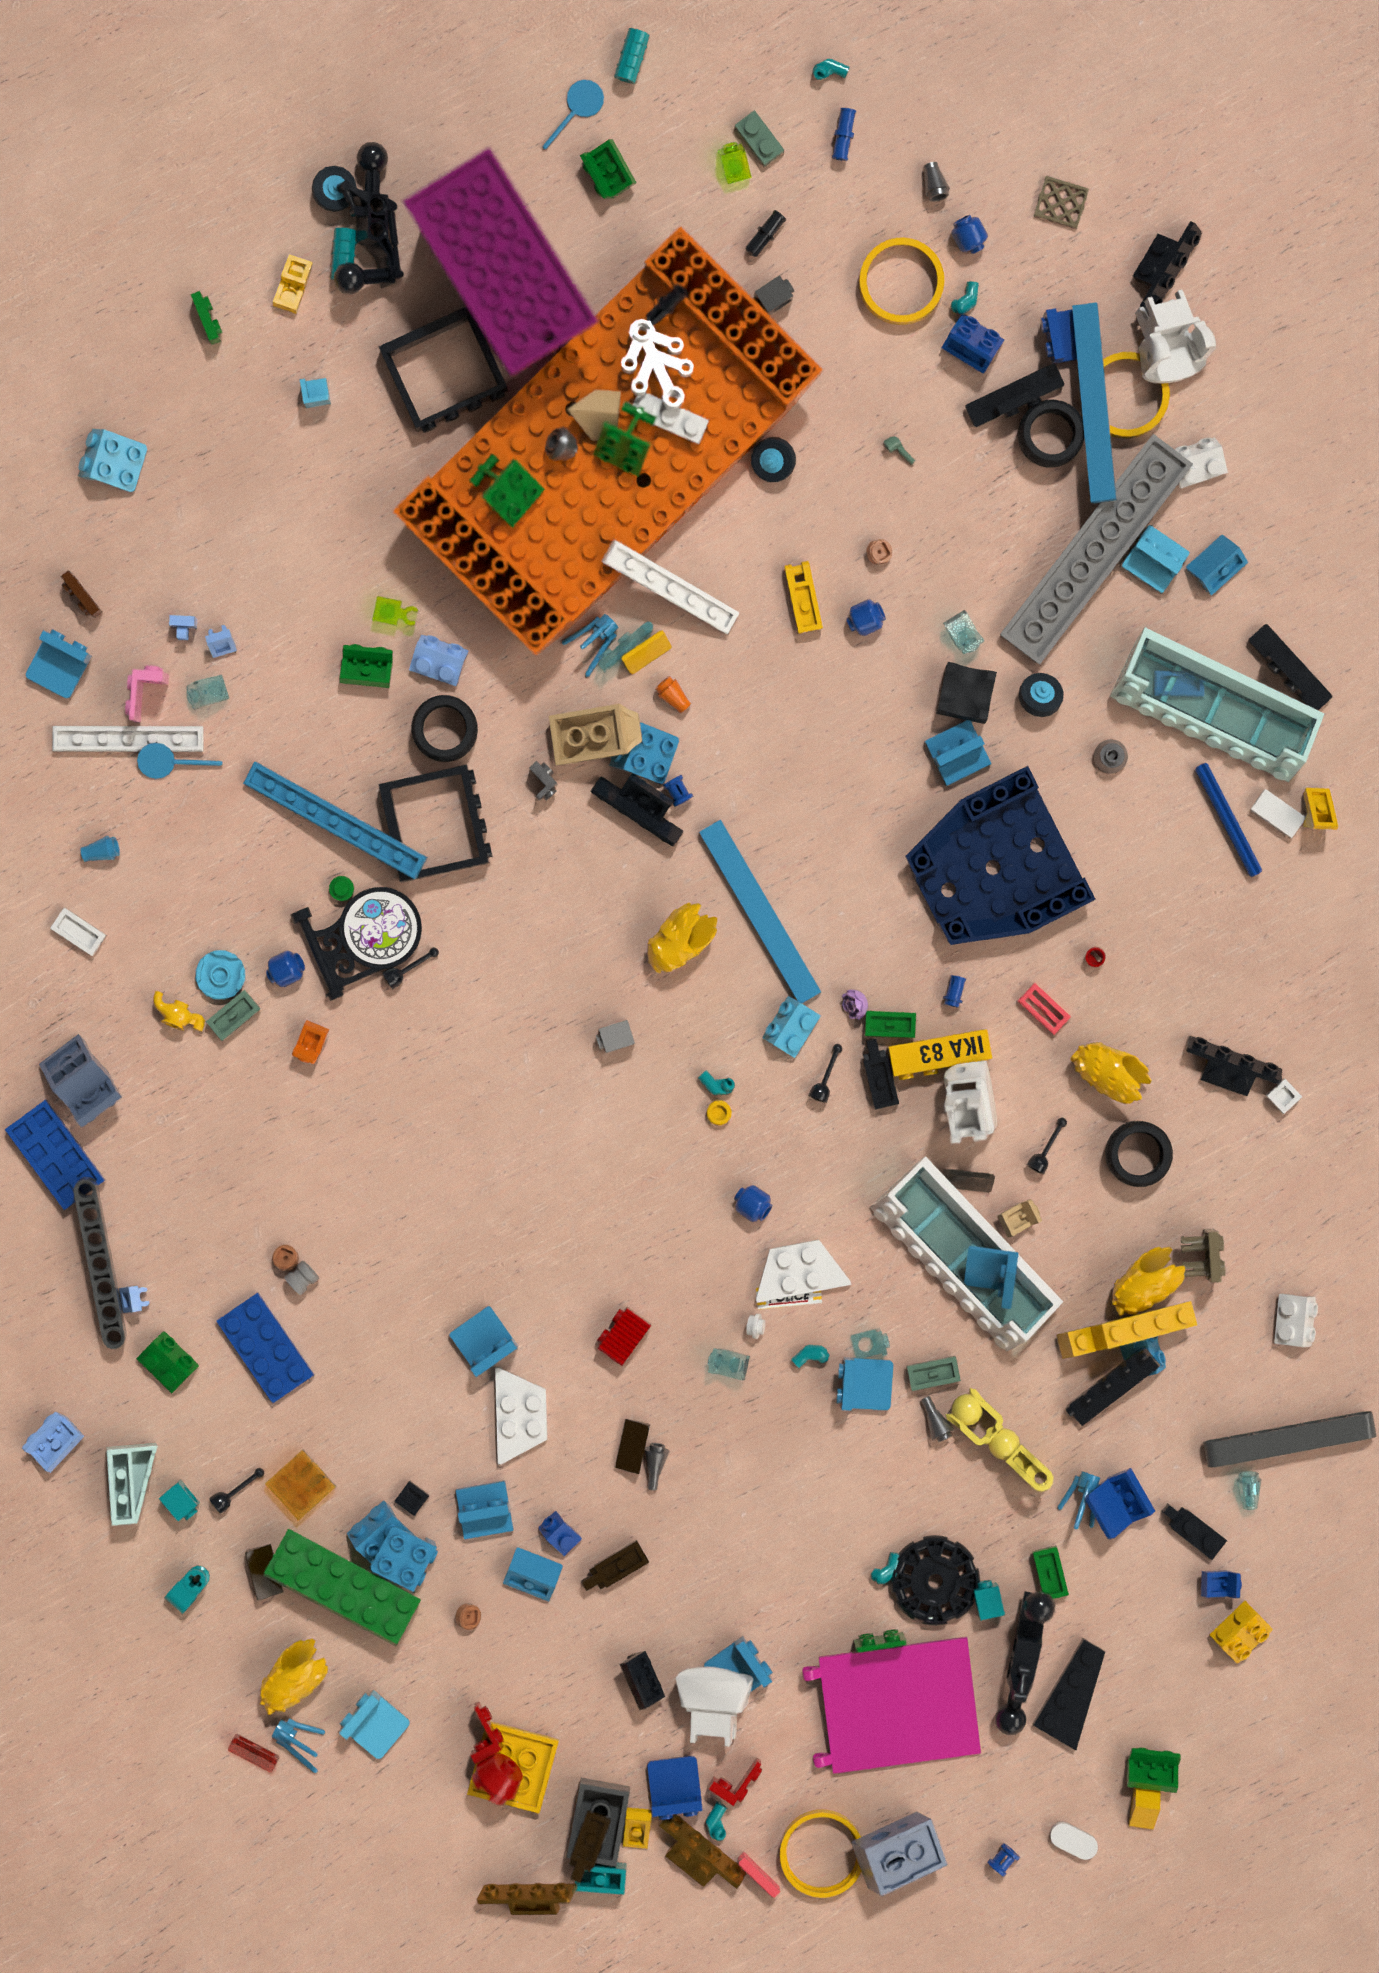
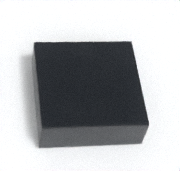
M409 1480L395 1499V1502L415 1516L429 1497V1494Z

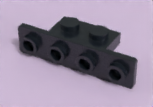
M1192 221L1189 222L1178 242L1158 233L1133 274L1136 281L1151 287L1140 304V307L1145 308L1148 316L1149 313L1144 301L1152 297L1155 305L1162 303L1168 290L1173 287L1175 278L1181 268L1187 264L1188 257L1193 248L1200 242L1202 231Z
M1053 363L966 404L965 408L973 426L978 427L1002 415L1005 418H1009L1019 413L1018 408L1025 404L1030 408L1042 401L1040 397L1063 387L1064 381L1056 364Z
M1268 624L1263 625L1248 639L1249 643L1268 662L1266 664L1267 667L1275 675L1279 674L1284 680L1283 684L1291 693H1296L1306 705L1319 710L1333 697Z
M633 773L622 789L604 777H600L592 787V794L670 846H674L683 834L682 829L664 818L673 800Z
M1189 1036L1187 1039V1052L1208 1059L1201 1073L1200 1080L1244 1096H1248L1256 1077L1278 1085L1282 1081V1069L1274 1063L1262 1062L1249 1054H1240L1226 1046L1209 1043L1201 1037Z

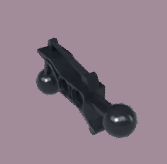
M377 142L363 144L358 150L356 157L359 167L365 172V191L357 189L347 180L339 183L336 187L339 193H343L351 207L349 214L352 217H356V243L367 247L377 263V269L363 270L358 264L351 262L341 264L334 273V283L337 289L346 294L358 293L364 285L380 284L381 288H385L396 283V279L404 276L400 268L399 243L394 212L397 209V204L389 199L388 195L380 194V172L387 165L388 154L386 149ZM370 203L373 205L374 211L371 209ZM388 224H389V232H390L391 243H390L389 238H388Z
M1024 1591L1006 1675L1007 1683L1010 1687L1007 1704L1000 1707L995 1715L997 1728L1006 1735H1016L1026 1725V1714L1021 1706L1022 1703H1026L1033 1687L1042 1648L1044 1623L1048 1622L1056 1611L1054 1599L1045 1592L1037 1591L1032 1593Z

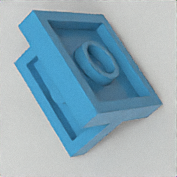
M964 721L924 741L946 786L992 764L983 747L985 743L981 735H977L971 721Z
M505 1480L456 1489L459 1507L458 1517L459 1523L462 1524L464 1539L514 1531Z

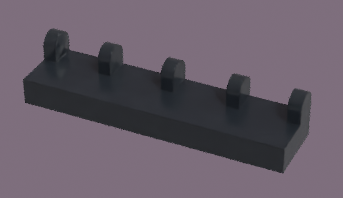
M1145 1346L1141 1347L1068 1403L1066 1406L1067 1413L1070 1416H1074L1081 1426L1085 1425L1158 1369L1160 1364Z

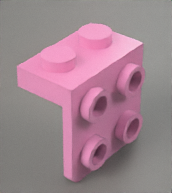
M145 666L144 670L133 669L132 675H128L127 689L131 690L130 700H126L125 714L129 715V720L134 722L141 721L143 683L168 685L169 674L163 672V668Z

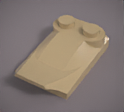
M621 704L549 716L555 764L558 766L628 754L636 745L642 742L638 712L631 711Z

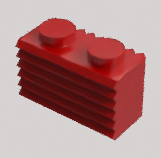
M626 1307L624 1311L619 1309L611 1320L615 1323L610 1331L604 1329L597 1339L600 1343L597 1349L621 1366L651 1327V1323L629 1307Z

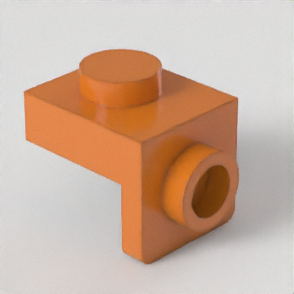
M306 1020L297 1044L292 1051V1056L297 1057L304 1063L315 1064L321 1054L330 1029Z

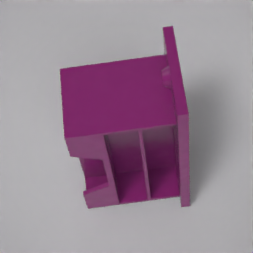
M490 147L403 200V204L511 377L598 323L596 316ZM548 337H551V338H552V341H551V342H549V343L545 342V339H547Z

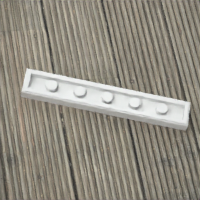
M616 540L612 541L601 561L727 635L739 615L738 611Z
M53 726L54 752H140L144 746L156 742L166 745L172 752H204L203 726Z

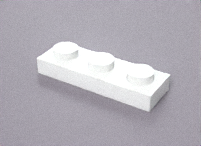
M647 393L640 396L637 395L633 403L634 406L638 408L642 406L645 408L644 411L657 416L654 423L655 426L698 445L709 420L680 407L669 409L663 404V400Z

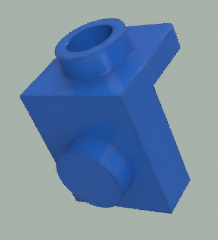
M557 1511L545 1518L538 1527L545 1539L563 1556L582 1540L581 1536L563 1520Z
M1228 1570L1202 1571V1597L1240 1598V1590L1242 1588L1240 1573Z

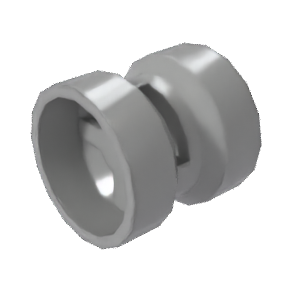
M301 1261L297 1265V1269L294 1272L288 1273L284 1278L299 1295H302L307 1290V1286L314 1284L319 1279V1276L305 1261Z

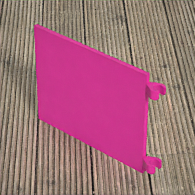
M967 1637L908 1644L859 1653L856 1651L818 1657L819 1666H806L802 1669L805 1681L821 1678L830 1753H815L813 1755V1762L817 1768L832 1764V1771L835 1774L981 1754Z

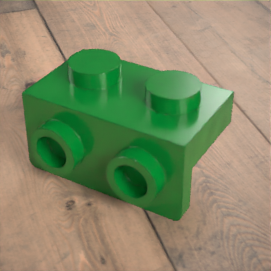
M613 139L607 140L591 152L580 155L583 161V169L588 175H591L595 183V191L603 199H614L637 183Z
M358 644L343 645L340 683L390 688L393 650L384 647H362Z
M164 1331L136 1358L171 1394L199 1367L193 1358Z
M1143 1747L1131 1748L1127 1760V1787L1177 1793L1178 1766L1181 1754L1171 1751L1148 1750Z

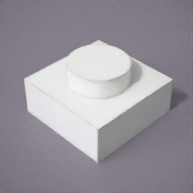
M1283 1079L1280 1085L1277 1084L1266 1095L1282 1114H1285L1302 1098L1286 1079Z

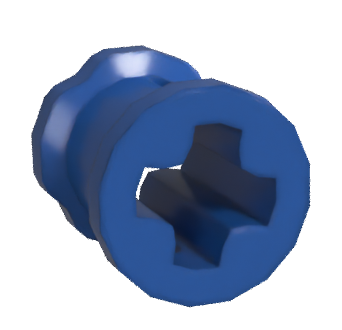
M682 775L662 785L671 795L674 807L694 797L692 793L688 792L682 782Z
M1003 1843L1001 1845L1002 1849L997 1855L987 1862L995 1871L1005 1877L1007 1874L1006 1870L1015 1860L1018 1861L1020 1856L1011 1847ZM1007 1855L1008 1857L1006 1858V1860L1002 1864H1000L1002 1859Z

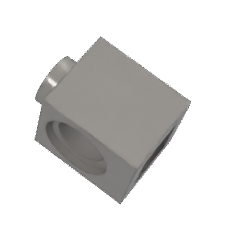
M628 1020L600 1028V1034L596 1035L599 1048H605L606 1053L635 1044Z

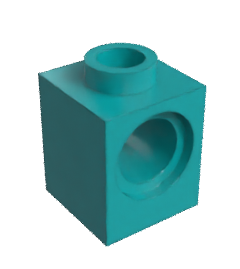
M182 1480L178 1481L159 1498L177 1521H180L183 1517L187 1521L198 1512L195 1507L200 1502Z
M985 1580L977 1583L978 1589L974 1588V1598L980 1620L1004 1616L1005 1612L997 1582L992 1583V1580Z

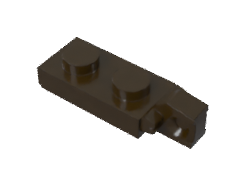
M635 1540L595 1564L594 1567L589 1569L591 1575L581 1580V1583L586 1591L596 1585L600 1589L607 1588L648 1564L649 1560L638 1541Z
M587 1810L570 1856L569 1865L574 1866L570 1880L580 1883L584 1871L591 1872L592 1868H594L611 1818Z

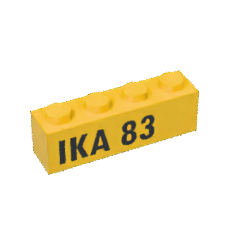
M987 1029L887 1047L892 1075L898 1076L899 1080L914 1078L913 1073L923 1071L924 1076L938 1073V1068L947 1067L949 1069L956 1064L993 1059Z

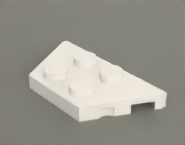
M819 1239L771 1248L761 1278L756 1302L851 1285V1281Z
M495 1367L498 1464H503L547 1440L546 1389L500 1367Z

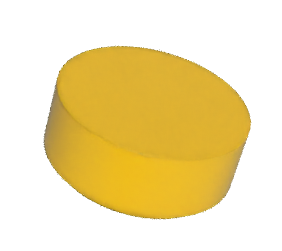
M713 1101L707 1108V1117L715 1125H724L731 1118V1108L725 1101Z

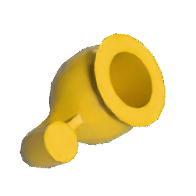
M155 991L153 1002L157 1010L164 1017L161 1020L162 1023L184 1031L183 1026L192 1024L193 1029L202 1032L205 1025V1019L202 1015L191 1013L187 1010L189 1005L179 1000H175L174 1003H164L162 1001L163 993Z

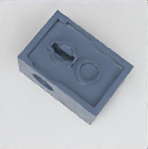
M919 1812L910 1814L851 1842L867 1888L880 1896L948 1865L932 1819Z

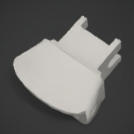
M1178 290L1175 293L1176 300L1172 299L1156 305L1152 297L1147 298L1144 302L1149 316L1144 307H1140L1135 312L1145 340L1142 341L1138 349L1142 377L1146 381L1152 383H1171L1189 378L1201 371L1206 365L1207 358L1216 349V340L1212 331L1206 326L1205 321H1201L1199 317H1193L1183 290ZM1194 324L1195 329L1189 333L1187 329Z
M987 1061L956 1064L950 1067L943 1077L947 1092L945 1111H947L951 1144L960 1143L961 1138L972 1136L974 1141L985 1140L987 1135L992 1134L997 1127L995 1100ZM976 1081V1089L952 1092L953 1084Z
M694 1667L679 1672L676 1682L681 1707L686 1708L687 1712H691L690 1743H696L698 1736L705 1735L725 1737V1746L730 1747L732 1739L736 1738L737 1713L742 1712L748 1705L753 1677L748 1674H738L716 1667Z

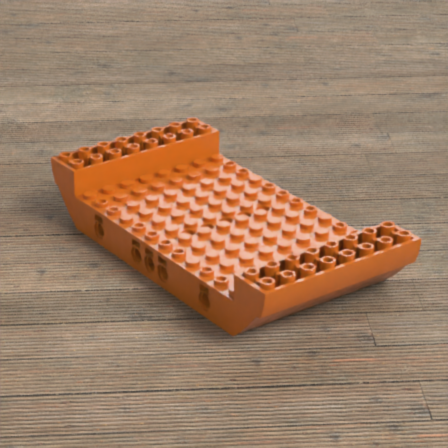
M681 226L644 261V268L595 315L598 320L597 324L571 339L432 478L428 475L393 510L535 655L542 653L574 626L624 576L622 573L601 562L613 540L644 556L791 410L823 371ZM676 284H679L686 289L688 296L675 307V311L672 314H667L653 327L657 333L670 338H679L683 342L682 351L678 355H672L668 352L667 347L656 343L653 344L659 352L680 360L692 362L693 372L689 377H682L679 375L678 370L663 366L672 386L679 388L683 392L684 397L680 408L705 418L709 422L698 445L655 425L652 426L639 420L632 435L651 444L639 474L648 475L651 478V484L646 488H642L636 482L637 476L627 473L623 469L609 462H604L593 455L597 441H592L575 418L569 416L565 409L568 404L579 402L594 390L621 392L618 428L627 432L634 417L621 411V408L625 401L633 405L637 395L632 392V382L637 379L646 358V353L642 346L636 358V370L632 373H625L622 370V360L627 356L633 342L629 334L630 327L637 320L648 321L646 314L658 304V299L661 296L667 295ZM639 330L637 332L639 336L646 335V332L644 330ZM677 343L671 344V347L675 350L680 348ZM630 361L624 363L628 368L634 366ZM683 365L681 367L682 371L688 372L690 370V368L686 365ZM652 368L646 382L647 389L645 393L663 400L664 392ZM636 384L635 388L637 390H642L644 386L642 384ZM669 397L668 401L670 403H676L677 399L675 397ZM564 427L576 438L577 452L568 460H551L545 451L547 438L553 430ZM491 453L500 460L492 468L491 472L499 476L514 458L545 489L513 528L481 497L494 481L489 477H485L478 487L469 482V479L477 472L478 465H483Z

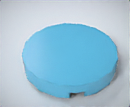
M215 950L206 954L199 961L196 968V982L200 990L206 996L213 999H228L235 996L242 989L246 980V970L242 961L235 954L226 950Z

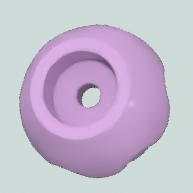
M852 989L846 990L847 993L842 995V1007L849 1013V1018H857L859 1020L867 1012L868 1001L862 992Z

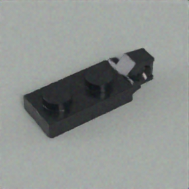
M876 1039L866 1040L868 1054H863V1063L874 1109L897 1105L899 1100L888 1055H886L885 1049L879 1051Z
M1168 1503L1163 1508L1162 1512L1172 1519L1168 1525L1211 1560L1214 1559L1227 1542L1224 1537L1188 1509L1181 1507L1177 1511Z

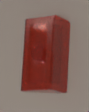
M235 1734L228 1747V1751L268 1772L273 1771L280 1758L274 1752L239 1734Z

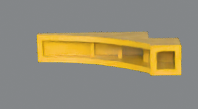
M1188 1301L1060 1333L1056 1336L1062 1359L1197 1326L1192 1302Z

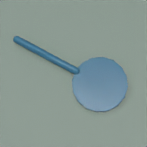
M581 80L570 87L567 94V102L571 112L544 143L543 149L548 148L575 114L580 117H590L601 110L604 103V95L597 83L591 80Z
M157 742L144 746L139 752L137 759L141 772L154 779L169 775L174 768V764L221 766L223 764L222 761L175 759L169 747Z

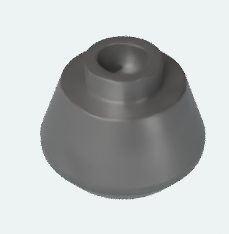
M564 427L553 430L545 444L546 454L551 460H568L576 454L578 449L576 438Z
M1105 740L1094 751V762L1105 773L1119 772L1125 767L1128 760L1125 746L1117 740Z

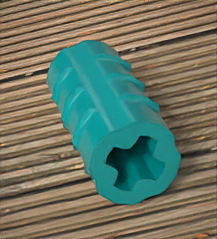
M628 29L623 49L620 52L619 62L616 64L617 68L614 75L616 79L635 84L637 75L640 72L641 63L644 60L645 50L647 49L650 37L648 33L639 29Z
M334 229L333 252L331 253L332 265L330 266L331 280H334V273L341 264L346 262L354 263L356 257L355 246L357 244L356 230Z

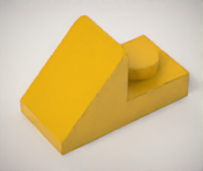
M1305 788L1303 796L1307 815L1303 827L1337 830L1338 822L1330 788Z
M627 1808L623 1847L648 1849L651 1810Z

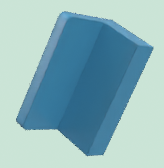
M1221 535L1190 562L1186 568L1199 579L1206 592L1212 596L1240 571L1248 561L1239 546L1226 536Z
M516 1548L503 1584L549 1602L563 1565L524 1549Z

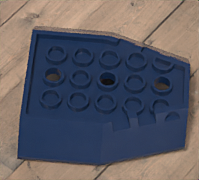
M1029 766L961 799L905 856L913 877L936 923L950 945L1029 934L1096 900L1085 877L1082 878L1038 791L1039 786ZM1033 838L1043 840L1044 848L1042 851L1035 852L1031 849L1030 843ZM990 860H995L999 863L1000 870L995 875L989 874L986 871V864ZM951 883L954 885L955 894L952 897H945L942 894L941 888L943 884Z

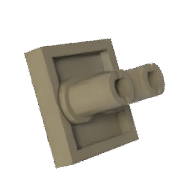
M1204 1229L1203 1236H1181L1182 1244L1192 1243L1191 1245H1181L1182 1253L1204 1251L1205 1261L1182 1262V1266H1185V1269L1193 1268V1270H1185L1184 1278L1206 1276V1279L1211 1283L1221 1282V1276H1225V1262L1220 1259V1251H1224L1223 1236L1215 1229Z

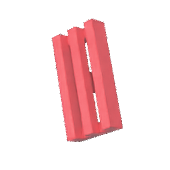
M1033 983L1023 996L1017 1000L1053 1035L1071 1018L1036 983ZM1034 990L1063 1016L1061 1021L1032 995ZM1029 998L1057 1025L1055 1027L1050 1025L1025 1000Z
M745 1852L738 1857V1865L772 1898H775L780 1893V1886Z

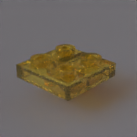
M304 1449L265 1483L298 1521L336 1487Z

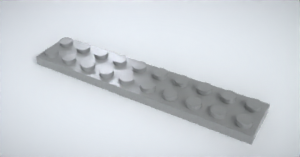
M1153 434L1115 483L1117 500L1101 502L1000 635L1040 665L1193 463Z

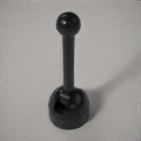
M433 947L429 950V953L402 970L390 968L382 974L393 990L402 983L404 979L403 974L430 957H437L439 950Z
M840 1044L833 1046V1055L822 1083L815 1084L809 1092L808 1096L817 1101L827 1103L830 1090L826 1083L838 1054L842 1052L843 1048Z
M1063 1117L1057 1120L1058 1125L1042 1154L1033 1155L1027 1163L1029 1168L1042 1175L1045 1174L1048 1168L1046 1155L1061 1128L1067 1125V1120Z
M257 1468L252 1476L228 1494L218 1492L211 1496L209 1500L217 1511L222 1514L229 1508L231 1497L257 1477H263L264 1470Z

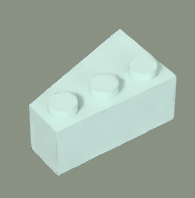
M157 1443L106 1447L112 1525L138 1523L148 1479L158 1447Z

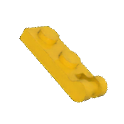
M803 561L801 565L792 566V564L784 565L798 634L823 629L809 561ZM803 574L805 581L796 583L794 576Z

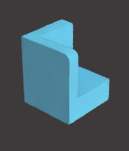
M305 378L300 379L303 403L306 408L331 404L326 378L306 381Z

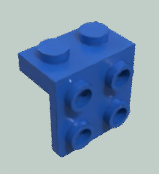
M1056 308L1046 310L1043 318H1041L1042 332L1047 335L1048 342L1045 343L1047 357H1051L1052 364L1077 360L1073 309L1057 312Z
M1131 1468L1109 1476L1085 1497L1089 1508L1109 1540L1119 1535L1131 1523L1151 1516L1155 1512L1154 1507Z
M695 1756L648 1762L647 1768L653 1817L658 1816V1819L665 1820L673 1818V1814L683 1813V1816L689 1817L698 1815V1811H703L698 1765Z

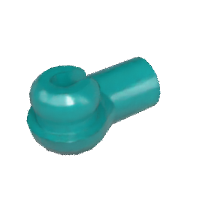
M828 58L816 64L812 72L817 80L825 79L832 74L846 78L850 66Z
M967 282L965 295L951 302V310L954 313L965 314L976 306L979 283Z
M707 1070L698 1077L700 1082L713 1095H728L735 1088V1082L731 1078L714 1079Z
M809 1344L801 1349L791 1360L800 1368L808 1360L825 1363L829 1360L830 1355L825 1347Z
M890 1552L887 1566L882 1569L875 1568L871 1572V1579L877 1582V1584H885L890 1581L893 1570H896L899 1562L897 1560L899 1557L898 1553Z
M718 1801L706 1818V1826L711 1838L716 1841H722L726 1837V1830L721 1818L727 1807Z

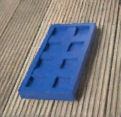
M47 1100L41 1102L5 1129L63 1210H66L75 1203L74 1187L80 1178L91 1177L98 1185L105 1181L100 1171ZM87 1183L79 1186V1190L83 1195L93 1190Z
M259 1292L216 1321L272 1403L315 1375Z

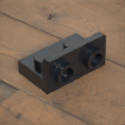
M646 1651L627 1656L626 1661L620 1664L639 1710L646 1709L666 1697Z

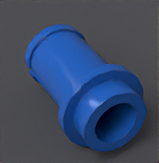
M951 975L947 995L943 996V999H945L944 1004L959 1008V1004L963 1002L961 996L966 978Z

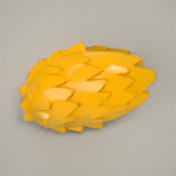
M688 902L673 910L660 926L658 933L648 940V963L651 964L657 973L662 971L672 972L684 966L686 962L698 956L715 937L717 917L708 918V915H698L701 908L699 903L691 905Z
M1101 1042L1080 1045L1070 1058V1061L1074 1062L1075 1071L1079 1072L1083 1080H1086L1091 1087L1094 1086L1100 1094H1104L1120 1103L1130 1104L1133 1101L1141 1100L1142 1096L1138 1090L1141 1083L1150 1084L1152 1081L1148 1075L1149 1069L1144 1063L1139 1061V1058L1127 1052L1106 1046Z
M1156 1247L1145 1252L1128 1268L1127 1272L1120 1279L1115 1281L1112 1305L1115 1306L1120 1316L1124 1313L1136 1315L1138 1312L1151 1308L1153 1305L1164 1301L1183 1283L1185 1266L1175 1267V1265H1170L1163 1268L1171 1260L1169 1257L1172 1252L1171 1247Z
M313 1638L297 1641L289 1648H286L269 1674L263 1678L260 1688V1705H264L268 1715L275 1711L285 1712L286 1709L295 1706L301 1699L313 1693V1690L325 1678L328 1672L325 1658L315 1661L311 1659L317 1650L314 1647L315 1640Z

